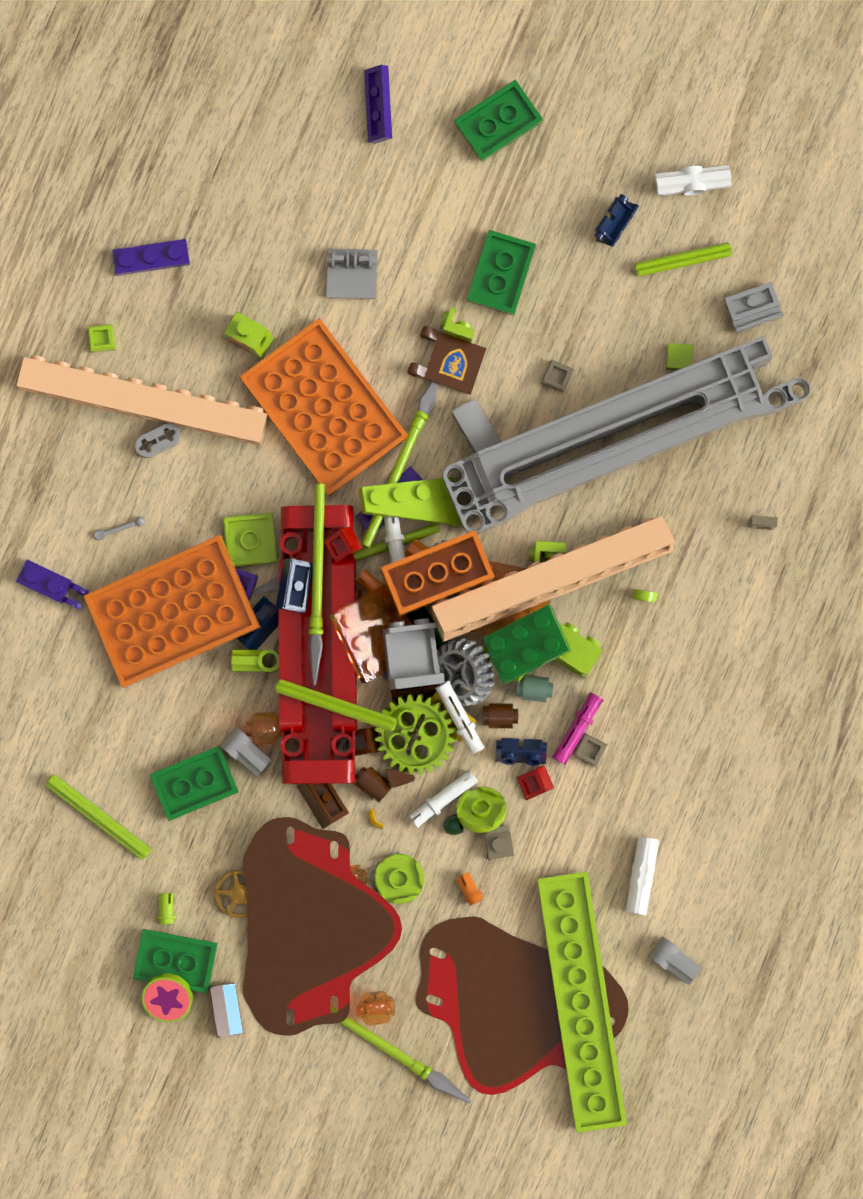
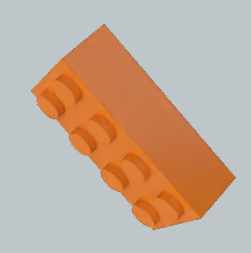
M476 530L383 566L380 569L399 617L436 603L441 599L456 595L466 589L481 585L489 580H493L495 577Z

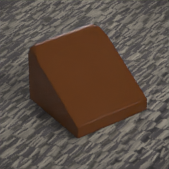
M376 727L355 731V756L380 752L378 751L380 742L375 741V738L378 737V732L375 731Z
M386 769L391 787L393 788L415 781L414 775Z

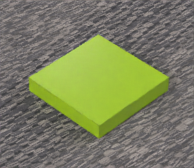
M273 513L223 518L225 545L234 567L278 563Z

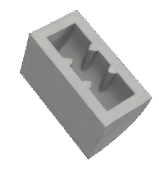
M472 400L452 410L455 422L474 453L502 442L478 400Z

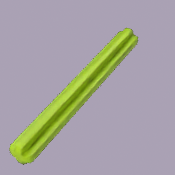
M279 679L275 689L277 693L388 731H394L397 719L282 679Z
M53 774L48 779L46 787L141 860H144L149 855L151 848L60 777Z

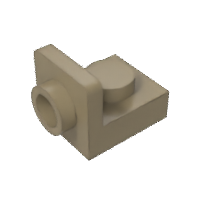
M504 822L498 828L485 832L489 860L514 856L510 825L505 826Z

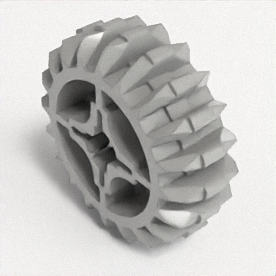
M468 638L451 640L449 643L441 646V650L437 652L439 673H444V681H450L463 707L477 704V702L483 701L492 692L490 687L495 684L491 677L497 674L491 670L494 663L488 660L490 654H484V646H477V641H469ZM457 654L465 657V660L463 658H459ZM462 685H463L464 687H468V688L471 689V690L469 691V690L463 688Z

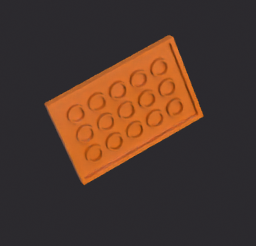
M320 318L240 376L242 382L317 482L325 484V492L328 496H331L408 437V434Z
M221 535L84 595L122 688H126L260 628Z

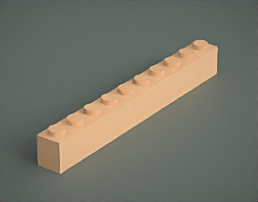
M31 355V358H23L17 387L22 391L164 424H173L177 427L258 446L262 445L268 421V415L263 413L264 409L249 406V409L239 407V403L225 400V403L215 402L214 397L203 394L198 398L191 396V392L182 389L172 392L166 390V386L152 383V387L142 385L143 381L139 379L128 378V381L118 379V375L109 372L99 375L94 373V369L80 366L78 370L70 368L69 363L56 361L55 364L45 362L46 358Z
M663 516L658 518L650 517L635 527H624L615 535H604L592 544H581L569 553H558L546 562H535L523 571H512L506 574L504 578L497 581L489 580L474 590L466 589L460 592L457 597L449 600L448 598L441 599L432 606L431 616L434 623L437 622V629L444 642L673 551L675 540Z

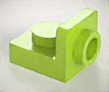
M451 307L449 313L444 312L440 326L444 327L443 333L472 343L475 330L471 329V325L463 321L453 322L456 308Z
M536 540L535 546H530L529 561H534V563L540 562V553H544L545 558H551L558 553L565 554L566 543Z

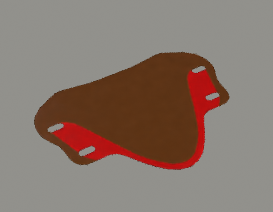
M291 817L272 819L255 833L243 857L248 897V954L243 994L256 1020L266 1030L274 1034L290 1036L299 1034L315 1025L336 1024L344 1021L350 1012V986L352 981L380 962L395 948L401 937L402 924L394 907L380 894L352 874L350 869V843L343 833L316 829ZM288 827L294 829V843L291 845L286 841V830ZM332 841L338 843V857L335 859L330 855V844ZM332 996L338 998L337 1013H332L330 1010V999ZM290 1008L294 1010V1024L292 1026H289L286 1022V1012Z
M480 917L449 919L435 925L428 932L421 946L422 977L417 991L416 1004L423 1013L445 1021L451 1027L458 1059L464 1076L470 1085L482 1094L495 1095L505 1093L517 1087L547 1066L556 1065L566 1069L548 949L512 936ZM431 948L446 952L447 957L445 959L435 957L430 954ZM603 967L610 1017L615 1019V1024L612 1025L613 1038H615L622 1031L627 1021L629 1011L628 999L619 983ZM428 995L439 997L443 1000V1004L437 1006L429 1003L426 997Z

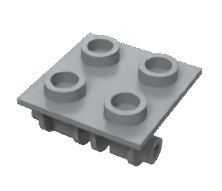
M328 249L326 298L376 299L377 250Z

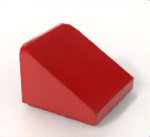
M351 527L342 528L324 540L335 563L362 549V545Z
M545 766L516 777L526 800L554 789Z

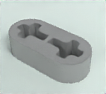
M164 424L140 436L135 443L136 451L143 458H152L176 446L181 438L180 431L173 424ZM169 429L170 432H176L173 435V441L169 442L168 439L159 441L160 438L165 436L164 431ZM143 441L148 443L157 441L156 444L150 447L151 452L147 453L145 450H140L143 447Z

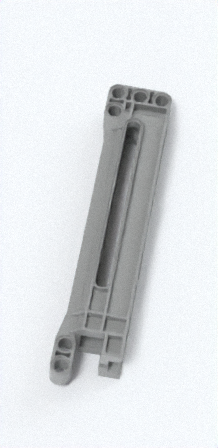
M761 336L480 450L463 460L447 466L443 473V480L464 531L469 533L476 530L478 535L507 523L535 504L739 421L773 415L805 401L810 394V384L804 378H795L769 389L766 394L762 395L761 388L753 371L768 365L773 355L765 337ZM795 385L801 386L804 390V395L800 397L795 396L792 393V387ZM769 396H779L781 404L773 406L769 402ZM697 402L701 406L699 410L517 484L508 485L504 481L508 476L688 403ZM451 471H458L462 478L460 481L453 483L448 480L447 475ZM461 494H467L470 496L471 502L466 506H462L457 502V497ZM495 507L501 508L504 516L501 519H493L490 516V510ZM470 517H477L481 525L476 529H471L467 526L466 521Z

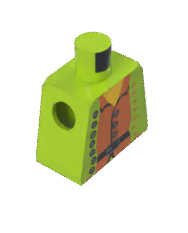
M237 311L221 336L263 360L275 339L266 327Z

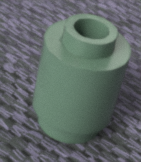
M525 675L519 683L517 682L516 697H522V700L547 702V698H552L553 683H549V677Z

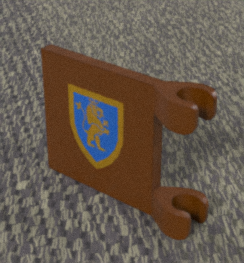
M424 326L420 337L425 340L434 341L436 344L428 367L426 368L412 362L408 368V374L471 395L487 348L442 333L432 327Z

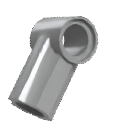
M238 727L220 745L236 761L242 762L257 777L272 762Z
M662 936L648 958L663 969H668L684 983L690 985L702 967L680 952L681 949Z

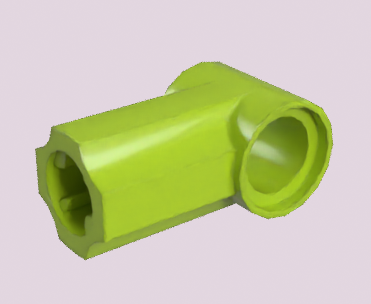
M270 649L233 650L232 672H277L279 670V653ZM269 654L275 655L277 659L276 665L272 668H267L264 663L265 657Z

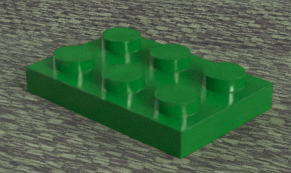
M516 79L454 120L455 125L481 162L543 122V118Z
M489 230L467 302L514 316L536 244Z
M546 605L483 637L503 684H507L572 651L551 605Z
M220 745L149 774L168 821L239 793Z
M143 929L133 979L148 982L154 976L157 977L170 973L178 975L187 981L190 990L208 994L218 943Z

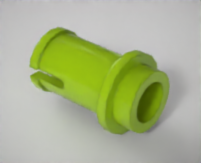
M174 893L158 894L159 916L156 917V920H159V925L174 924V919H176V916H174Z

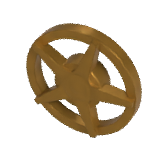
M234 870L226 873L218 881L215 888V900L223 913L231 917L242 918L248 916V912L236 914L232 913V910L236 904L244 903L248 906L246 886L239 884L237 874L244 875V871ZM234 875V885L229 890H219L222 882L227 877ZM219 893L228 895L232 901L229 911L222 906Z

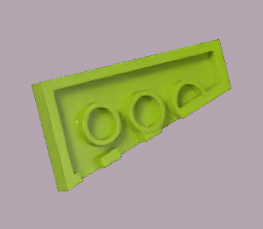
M454 477L448 478L449 481L455 483ZM443 478L366 486L358 489L362 514L404 518L410 521H425L430 524H445L457 528L462 526Z

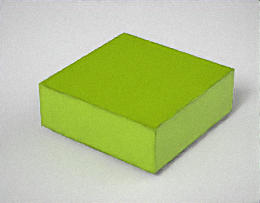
M112 324L87 327L91 353L116 350Z
M668 343L666 369L680 370L692 365L693 345Z

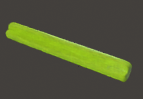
M726 242L637 262L635 270L637 276L640 277L725 258L732 255V248L730 243Z

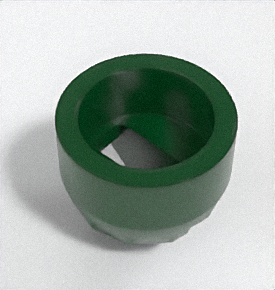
M457 814L445 819L443 828L447 834L458 835L464 832Z

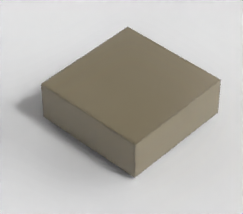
M551 359L541 384L564 393L574 369Z
M753 515L750 518V527L753 529L774 530L777 527L778 517Z
M585 733L573 756L596 767L607 744Z

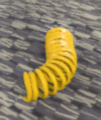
M370 809L367 813L370 823L373 824L372 826L376 827V829H380L381 826V829H384L383 823L377 822L374 809Z

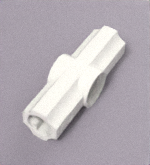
M729 165L709 168L689 166L682 168L680 171L658 173L654 176L657 196L681 193L686 196L702 194L706 190L731 188L732 186Z

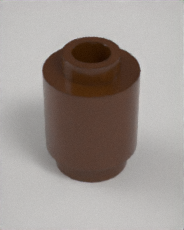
M489 703V706H483L482 708L483 726H489V728L513 729V724H518V709H514L513 703Z
M371 766L368 769L363 767L355 775L357 782L354 785L372 801L376 800L379 803L392 789L388 785L389 781Z

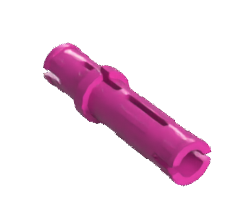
M589 692L580 711L575 712L574 715L576 717L554 755H552V758L564 765L567 764L569 757L588 725H592L594 722L592 718L604 701L602 698Z

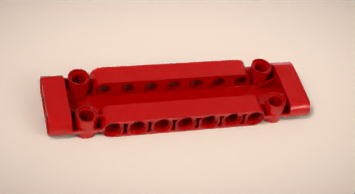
M314 505L281 507L279 584L284 559H296L313 563ZM324 505V540L342 528L351 527L353 529L352 505ZM292 538L297 539L299 543L297 549L288 551L286 549L287 541ZM323 541L321 614L323 628L321 629L324 632L321 635L323 647L316 685H313L308 647L311 636L308 631L311 629L309 626L312 609V578L306 613L279 609V679L357 705L356 617L354 618L356 616V560L353 553L335 563ZM279 693L280 732H282L280 745L282 750V784L355 783V731H357V720ZM343 738H347L350 741V748L346 752H340L337 748L338 741ZM291 739H297L300 745L298 751L290 753L287 750V743Z

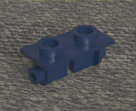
M623 194L615 197L608 209L612 216L609 218L604 215L597 228H595L596 233L594 236L597 238L596 241L613 247L629 221L633 218L639 205L628 202L629 199Z
M502 738L501 740H496L495 762H501L506 765L526 763L530 766L546 764L547 742H542L541 739H524V747H519V739Z

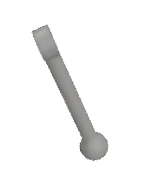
M137 517L135 521L105 531L97 530L94 535L96 539L102 540L106 535L136 525L139 527L143 526L145 520L143 517Z

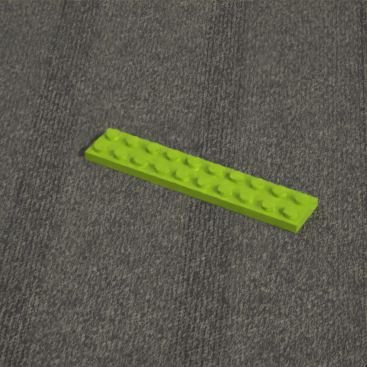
M588 871L537 879L576 1133L626 1126V1115Z

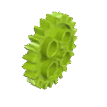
M410 693L406 701L401 695L398 697L399 704L392 700L389 703L391 709L385 707L382 710L385 715L396 718L397 724L394 731L376 727L375 731L380 732L381 735L376 737L375 741L383 743L378 748V751L386 750L387 753L383 759L386 760L391 757L393 760L390 766L393 767L398 763L400 765L399 772H402L407 767L409 774L412 775L415 769H417L419 775H422L426 767L431 773L434 770L433 764L440 768L443 765L441 759L447 761L450 758L445 751L453 752L455 749L449 743L457 740L455 736L451 735V733L457 730V727L449 726L453 721L452 718H446L447 709L442 711L439 709L441 701L435 705L432 704L433 696L424 701L423 693H420L417 699H414L413 694ZM404 712L413 714L415 718L414 723L410 724L404 720ZM421 714H425V719L418 731L419 737L413 744L411 754H407L408 746L414 736L413 731L419 724ZM427 722H434L438 727V732H429L426 727ZM401 735L404 737L405 746H398L394 741V736ZM417 746H426L429 751L428 756L420 755L417 751Z

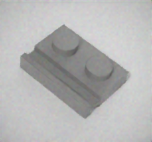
M772 282L724 298L736 333L784 316Z

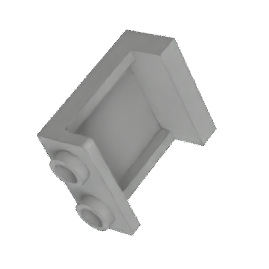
M429 618L414 620V625L405 626L404 621L389 623L390 628L382 629L390 690L445 683L444 673H439L434 628H437V622L429 623Z

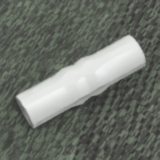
M638 836L625 912L641 915L647 914L659 840Z

